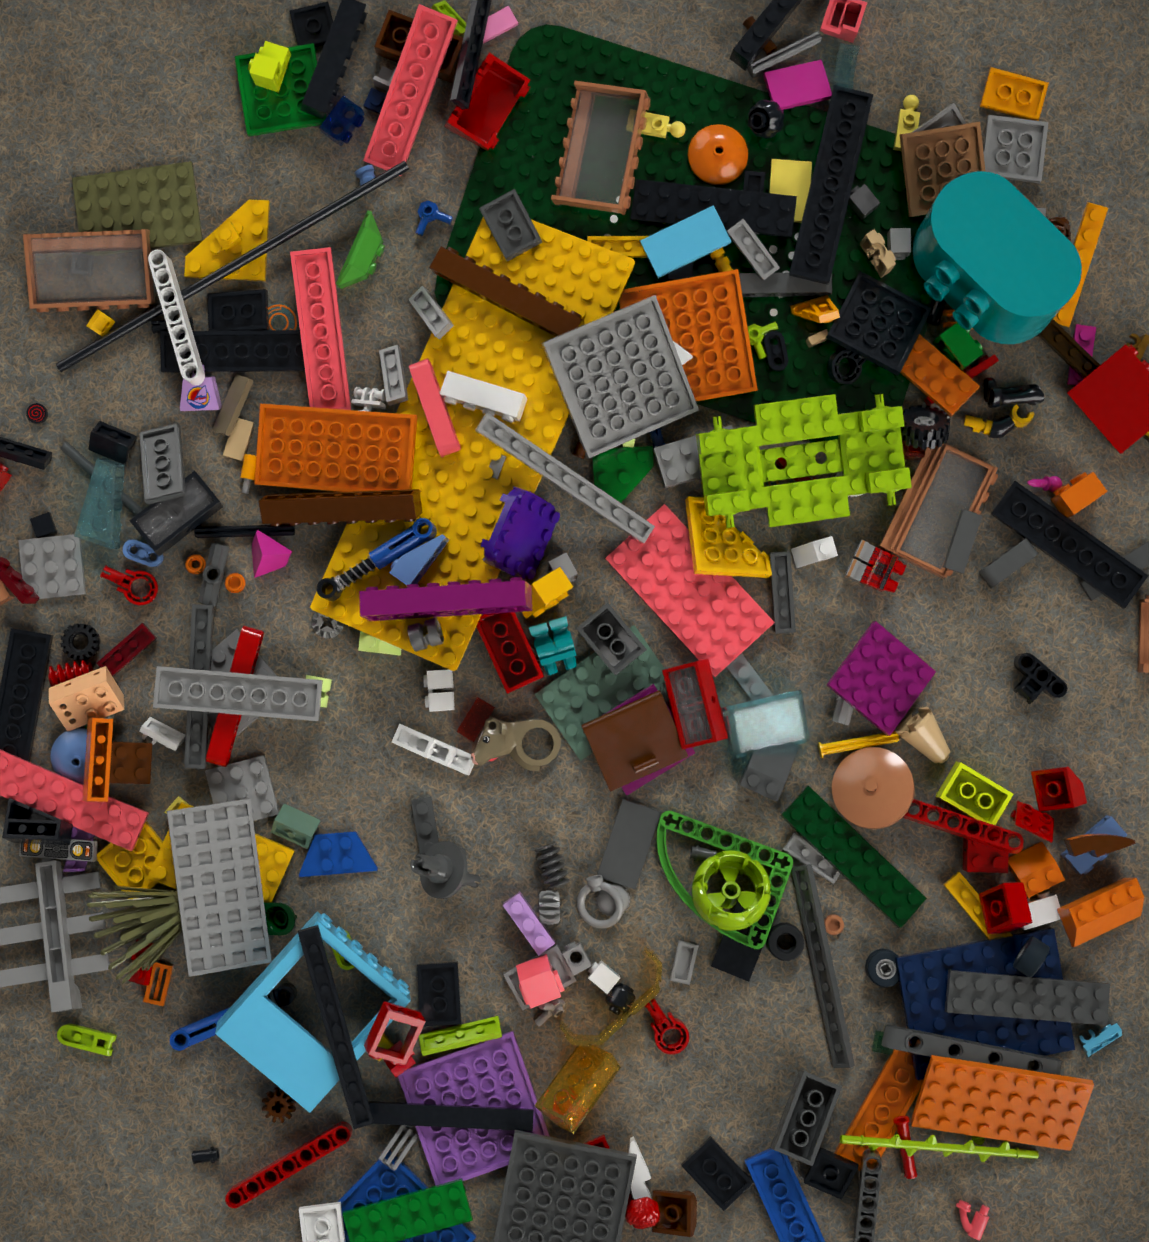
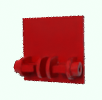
M1017 801L1016 810H1013L1010 815L1013 821H1015V825L1052 843L1054 818L1047 813L1034 809L1029 804Z

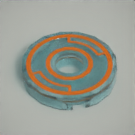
M285 303L268 305L269 330L299 329L298 315L292 307ZM278 317L283 318L285 321V325L280 329L275 328L273 324L274 320Z

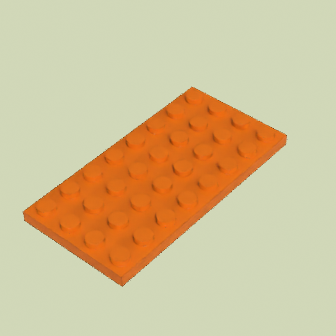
M260 403L254 484L338 492L412 489L417 415Z
M931 1055L910 1122L912 1127L1071 1151L1093 1091L1094 1083L1093 1080Z

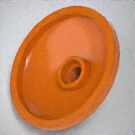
M721 124L707 126L697 132L690 142L688 149L690 168L700 180L708 184H728L737 179L746 167L748 161L747 144L742 135L729 126ZM721 148L723 152L719 154L716 152V149Z

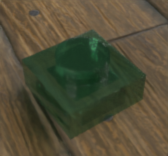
M875 1030L872 1051L891 1055L894 1049L881 1045L884 1032Z

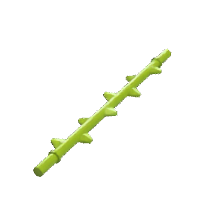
M898 1134L894 1135L891 1139L864 1137L863 1135L840 1136L841 1144L860 1145L861 1147L866 1145L869 1146L870 1151H874L878 1147L904 1148L909 1157L917 1150L941 1151L944 1157H948L953 1152L978 1154L981 1162H985L991 1155L1014 1157L1015 1159H1038L1039 1156L1036 1150L1011 1149L1008 1141H1003L999 1147L974 1146L972 1140H969L964 1145L937 1143L935 1135H930L925 1142L901 1140Z

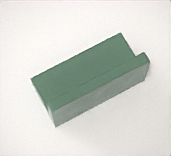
M283 804L274 820L271 833L308 849L313 835L320 824V820L287 804Z

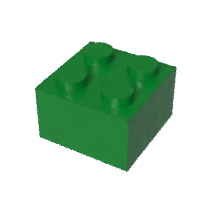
M955 323L932 342L943 355L961 370L984 354L981 344L970 336V330L962 328L958 323Z

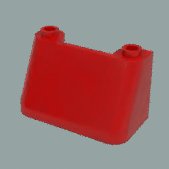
M489 52L476 72L469 109L462 110L456 105L444 127L487 151L489 148L494 149L499 141L496 136L520 96L525 97L528 93L530 79Z

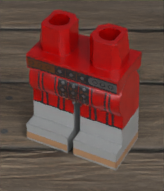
M860 540L844 577L880 592L885 590L894 593L899 583L889 579L890 575L894 572L902 576L907 565L899 561L897 556L881 550L864 540Z

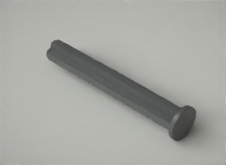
M815 31L752 62L748 67L751 77L753 78L755 74L822 42L820 32Z

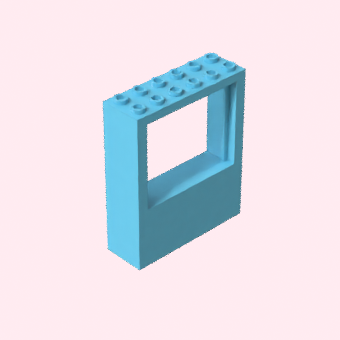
M317 911L302 927V929L319 925L322 939L391 998L388 1003L406 1007L411 1001L407 983L402 979L397 980L393 977L394 973L387 966L382 967L377 963L378 959L372 953H365L362 950L363 946L357 940L351 941L343 928L340 926L336 928L331 923L332 919L325 913L321 915ZM297 933L217 1021L215 1034L310 1113L340 1080L332 1051L267 997L272 989L304 955ZM378 1013L352 1041L357 1060L366 1051L364 1044ZM391 1019L389 1020V1022H388L386 1028L390 1025V1023H391L393 1020H391Z

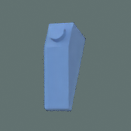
M442 534L402 555L392 563L389 573L405 585L418 584L449 542V539Z

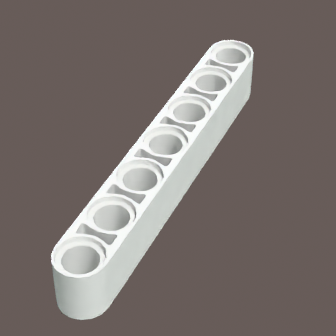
M154 250L149 254L148 262L181 375L190 384L200 385L205 379V373L173 263L163 251ZM163 258V262L157 265L158 260ZM169 277L168 281L163 284V279ZM174 295L173 301L168 302L169 297ZM180 314L179 319L173 321L174 316ZM185 333V337L179 340L180 334ZM191 351L190 357L184 359L185 354ZM196 370V375L190 378V373Z

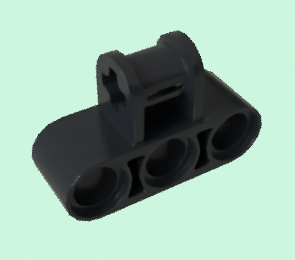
M1021 653L1015 657V667L1025 676L1013 691L1020 693L1027 699L1026 702L1028 704H1031L1042 691L1053 698L1063 697L1067 693V684L1031 653ZM1024 656L1029 660V665L1026 668L1021 665V659ZM1039 670L1044 672V679L1042 681H1039L1036 677ZM1055 683L1060 687V691L1057 694H1054L1052 691V686Z

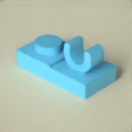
M1117 1023L1114 1025L1109 1024L1101 1030L1097 1037H1095V1033L1091 1029L1088 1030L1091 1035L1090 1040H1085L1082 1035L1079 1037L1083 1044V1050L1087 1057L1121 1037L1122 1029Z

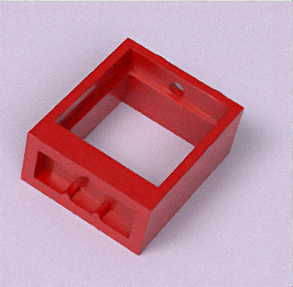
M384 1001L364 1047L368 1055L373 1059L379 1060L381 1058L394 1065H398V1063L406 1065L426 1021L419 1011ZM390 1019L411 1025L400 1052L378 1046Z

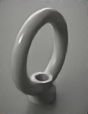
M602 875L588 877L586 879L587 884L580 890L577 897L578 912L587 924L595 928H609L615 925L622 917L624 910L623 899L614 886L603 882ZM604 890L613 897L616 908L611 918L597 920L587 912L585 898L589 892Z

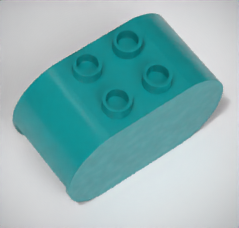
M971 172L949 182L936 197L919 226L913 241L914 263L918 273L926 281L924 283L926 292L936 301L944 299L955 310L953 317L962 328L966 330L973 328L985 339L1000 344L1022 343L1041 333L1074 295L1081 279V259L1071 241L1007 179L992 172Z

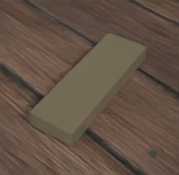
M235 375L212 430L230 437L251 389L253 380Z

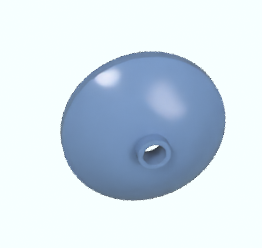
M76 728L68 732L65 731L55 740L50 757L55 773L84 785L87 729ZM74 758L79 760V764L74 762Z

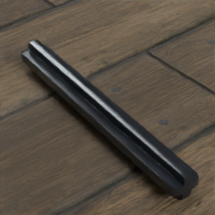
M289 524L279 526H207L195 528L194 535L196 538L254 537L255 533L259 530L267 536H294L295 526H290Z

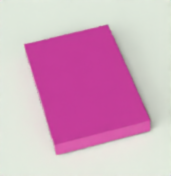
M822 60L764 72L763 75L771 101L777 102L781 110L829 100L832 96Z

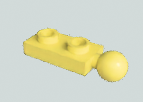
M908 95L903 100V106L906 110L900 109L893 150L901 151L900 134L911 133L918 128L920 112H915L914 110L919 106V99L915 95Z
M630 109L626 127L628 132H633L637 110ZM645 112L647 119L646 128L642 130L641 134L666 138L667 132H670L676 138L682 137L685 134L686 127L682 122L675 121L669 124V116Z

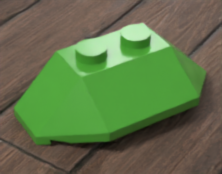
M369 210L366 212L336 281L337 288L343 289L368 279L369 274L373 275L376 270L377 264L375 261L377 256L381 257L385 245H383V239L373 214Z

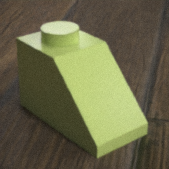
M360 631L358 651L401 656V648Z

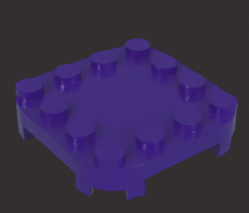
M513 486L512 491L507 495L503 493L500 501L505 503L490 540L482 539L481 547H484V558L482 560L510 576L521 577L522 580L527 578L531 580L536 575V569L544 556V551L552 537L555 524L559 521L560 513L556 511L551 503L534 493Z

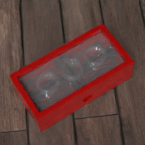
M699 660L662 670L682 750L727 739L728 735L709 660Z

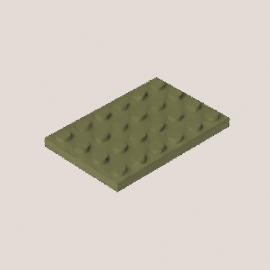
M192 161L72 178L79 232L150 230V249L203 241ZM138 250L82 252V254L102 256Z

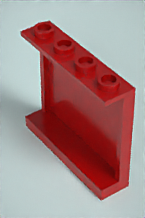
M1132 344L1130 346L1122 345L1119 350L1067 392L1120 454L1149 432V364L1146 360L1141 362L1136 357L1139 352Z

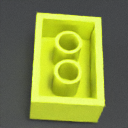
M955 762L937 792L936 797L971 818L996 825L1014 794L965 764Z

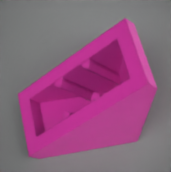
M259 530L255 533L252 542L254 578L286 566L292 554L291 550Z

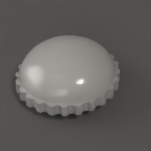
M609 883L618 890L623 899L624 914L630 906L629 892L620 884ZM600 890L596 897L597 908H599L603 915L612 917L616 908L615 901L608 892Z

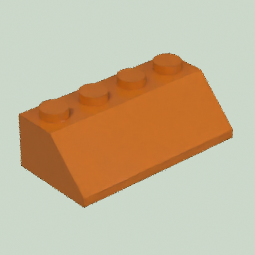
M1123 878L1058 908L1057 911L1071 946L1076 947L1140 917L1144 895L1137 878Z

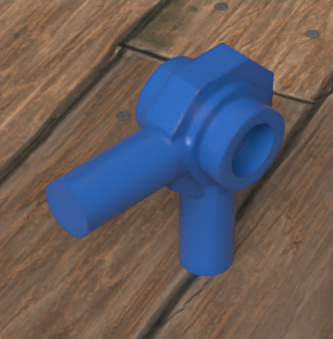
M428 200L420 204L417 211L421 220L415 233L423 236L428 222L437 219L451 224L453 217L439 212L435 203Z

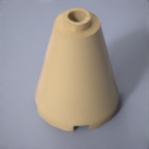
M921 707L917 709L919 713L912 717L911 713L901 721L897 727L899 731H896V733L933 763H944L949 758L950 749L929 707Z

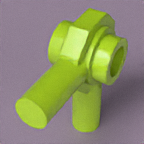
M776 322L763 327L756 324L748 326L750 345L754 346L759 360L767 357L761 342L765 334L778 329Z

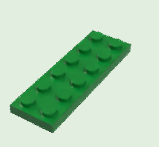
M463 1179L353 1208L342 1213L350 1242H398L473 1221Z

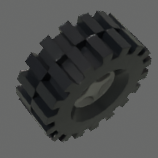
M917 405V408L911 406L909 410L907 408L904 409V427H901L902 443L906 442L905 445L907 446L913 445V448L922 447L925 450L926 447H930V449H935V446L941 447L942 444L947 443L951 422L949 415L945 414L943 410L938 411L939 408L937 407L930 408L928 405L926 407Z

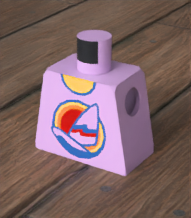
M196 370L193 371V377L196 375ZM215 376L205 377L204 381L196 386L183 378L180 411L220 410L222 408Z

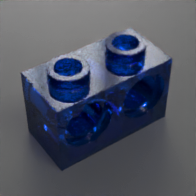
M343 95L319 128L325 136L339 146H342L351 140L353 136L352 131L355 127L359 128L365 120L364 111ZM349 111L355 112L352 118H346L345 114ZM341 127L343 131L340 134H334V129Z

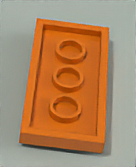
M920 334L900 372L951 417L980 387Z

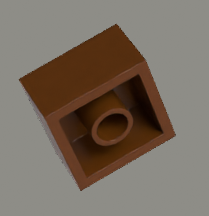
M112 741L109 783L150 784L152 743Z

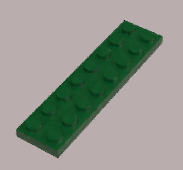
M806 786L780 815L897 928H902L927 899L809 786Z

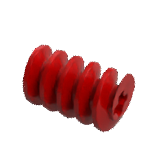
M81 660V666H78L77 662L74 661L73 668L70 667L69 663H65V669H62L61 665L58 664L57 671L54 670L53 666H49L48 677L50 686L53 687L93 671V666L91 663L87 665L85 660Z

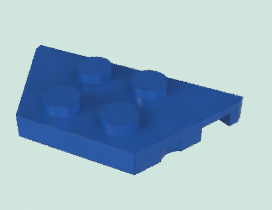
M356 831L316 834L300 870L299 877L378 871V867Z

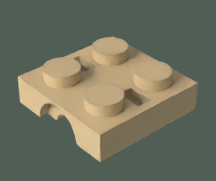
M874 229L864 236L860 246L868 259L873 257V260L870 262L874 265L880 278L890 273L896 265V258L891 250L888 251L885 247L883 236Z

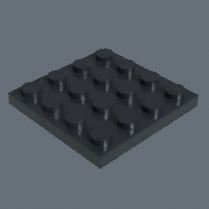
M860 271L839 311L840 318L834 320L826 338L898 376L932 308Z

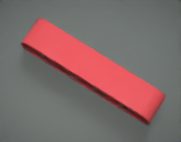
M427 358L409 365L440 456L444 457L460 451L461 447L444 398L440 395L441 390L430 360Z

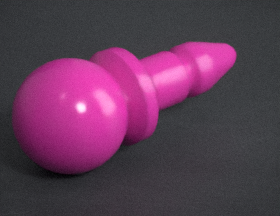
M1057 476L1044 477L1043 479H1032L1027 481V484L1033 487H1043L1044 491L1054 492L1062 486V480Z

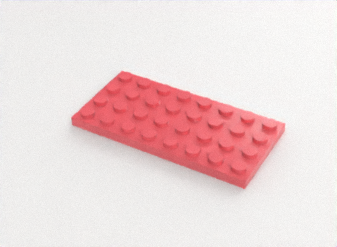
M664 504L647 519L655 527L645 543L639 542L630 535L605 559L698 660H709L712 676L715 678L775 622L732 576L694 574L689 529Z

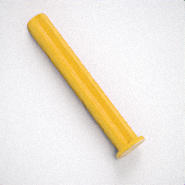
M893 731L890 736L881 733L826 744L818 742L820 758H823L824 755L894 743L899 741V735L896 731Z

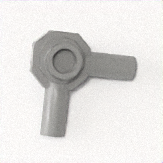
M555 999L539 1005V1009L545 1011L535 1019L536 1025L540 1027L552 1015L554 1017L562 1015L565 1011L563 1009L565 1007L564 1000Z

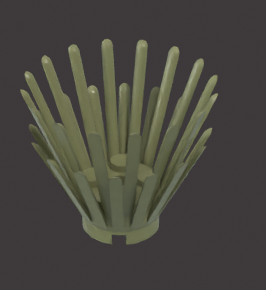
M113 886L115 889L130 891L91 892L92 894L87 895L89 898L101 899L138 898L87 903V906L90 908L104 906L108 909L135 907L89 917L91 922L114 918L113 922L116 924L125 922L94 933V938L96 939L129 928L120 933V941L102 949L101 955H106L147 934L129 946L127 953L108 966L109 970H112L159 938L117 974L116 980L120 979L127 972L129 973L123 979L122 984L128 981L141 967L142 970L147 968L148 971L182 932L177 888L167 891Z

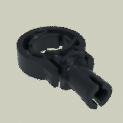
M846 348L837 350L828 360V375L836 383L851 384L859 378L862 372V365L866 359ZM843 358L848 360L850 372L845 376L839 372V366H835V363H840Z

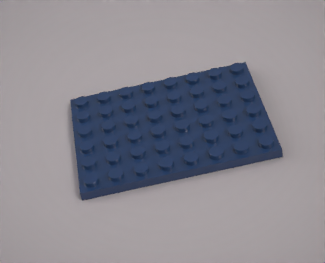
M1051 927L1014 934L1008 937H998L991 940H982L895 957L907 1028L1043 1056L1075 1050L1071 1022L945 1012L948 970L1026 976L1015 969L1013 963L1019 951L1030 937H1035L1050 947L1045 961L1032 977L1063 979L1055 929ZM916 1036L909 1039L910 1046L914 1045ZM955 1044L949 1047V1054L955 1051ZM995 1052L989 1055V1062L994 1060ZM911 1053L915 1078L923 1080L931 1057Z

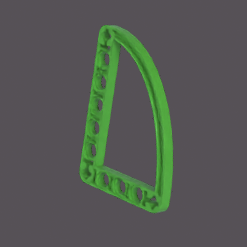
M673 811L663 812L658 822L656 835L657 853L661 867L677 895L703 921L705 920L696 910L692 897L682 886L670 864L666 847L667 829L725 851H740V845L743 842H747L751 846V851L748 853L751 859L771 867L768 876L770 884L774 876L782 878V885L776 888L771 884L770 895L775 897L776 902L772 907L767 906L764 912L769 918L766 926H760L758 921L751 925L748 935H744L736 930H722L718 926L707 923L720 933L753 949L762 948L766 943L793 867L792 857L787 853ZM671 814L672 819L678 821V817H681L679 830L674 829L676 824L670 823L669 826L665 825L666 821L663 820V817ZM685 821L693 823L694 828L692 832L686 833L683 831L682 824ZM704 828L712 830L713 836L711 839L705 840L702 838L701 832ZM728 835L731 837L732 843L729 847L722 846L720 842L722 836ZM763 849L770 852V858L767 861H762L759 858V852ZM774 852L778 853L776 858L783 859L784 856L787 857L786 861L789 862V865L781 868V864L774 861V865H771L770 863L774 859ZM754 927L766 930L765 934L760 932L759 938L762 940L761 943L753 945L751 937H755L758 932L754 930Z

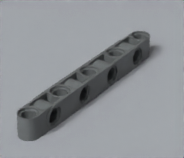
M885 1024L881 1044L887 1048L929 1057L935 1055L1060 1075L1062 1060L1048 1056ZM916 1036L915 1044L909 1046V1039ZM955 1044V1051L949 1054V1047ZM995 1052L994 1060L989 1062V1055ZM1034 1060V1067L1028 1069V1064Z

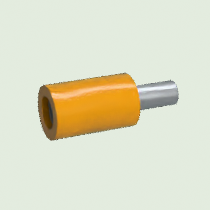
M244 454L240 478L244 479L242 493L249 494L251 480L255 481V455Z

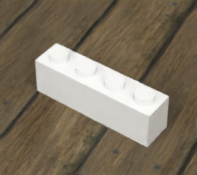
M447 371L440 391V395L446 403L452 405L460 403L463 404L464 408L471 411L480 409L483 410V414L489 413L493 417L496 414L502 416L501 419L511 423L514 420L520 422L528 399L523 393L451 371Z

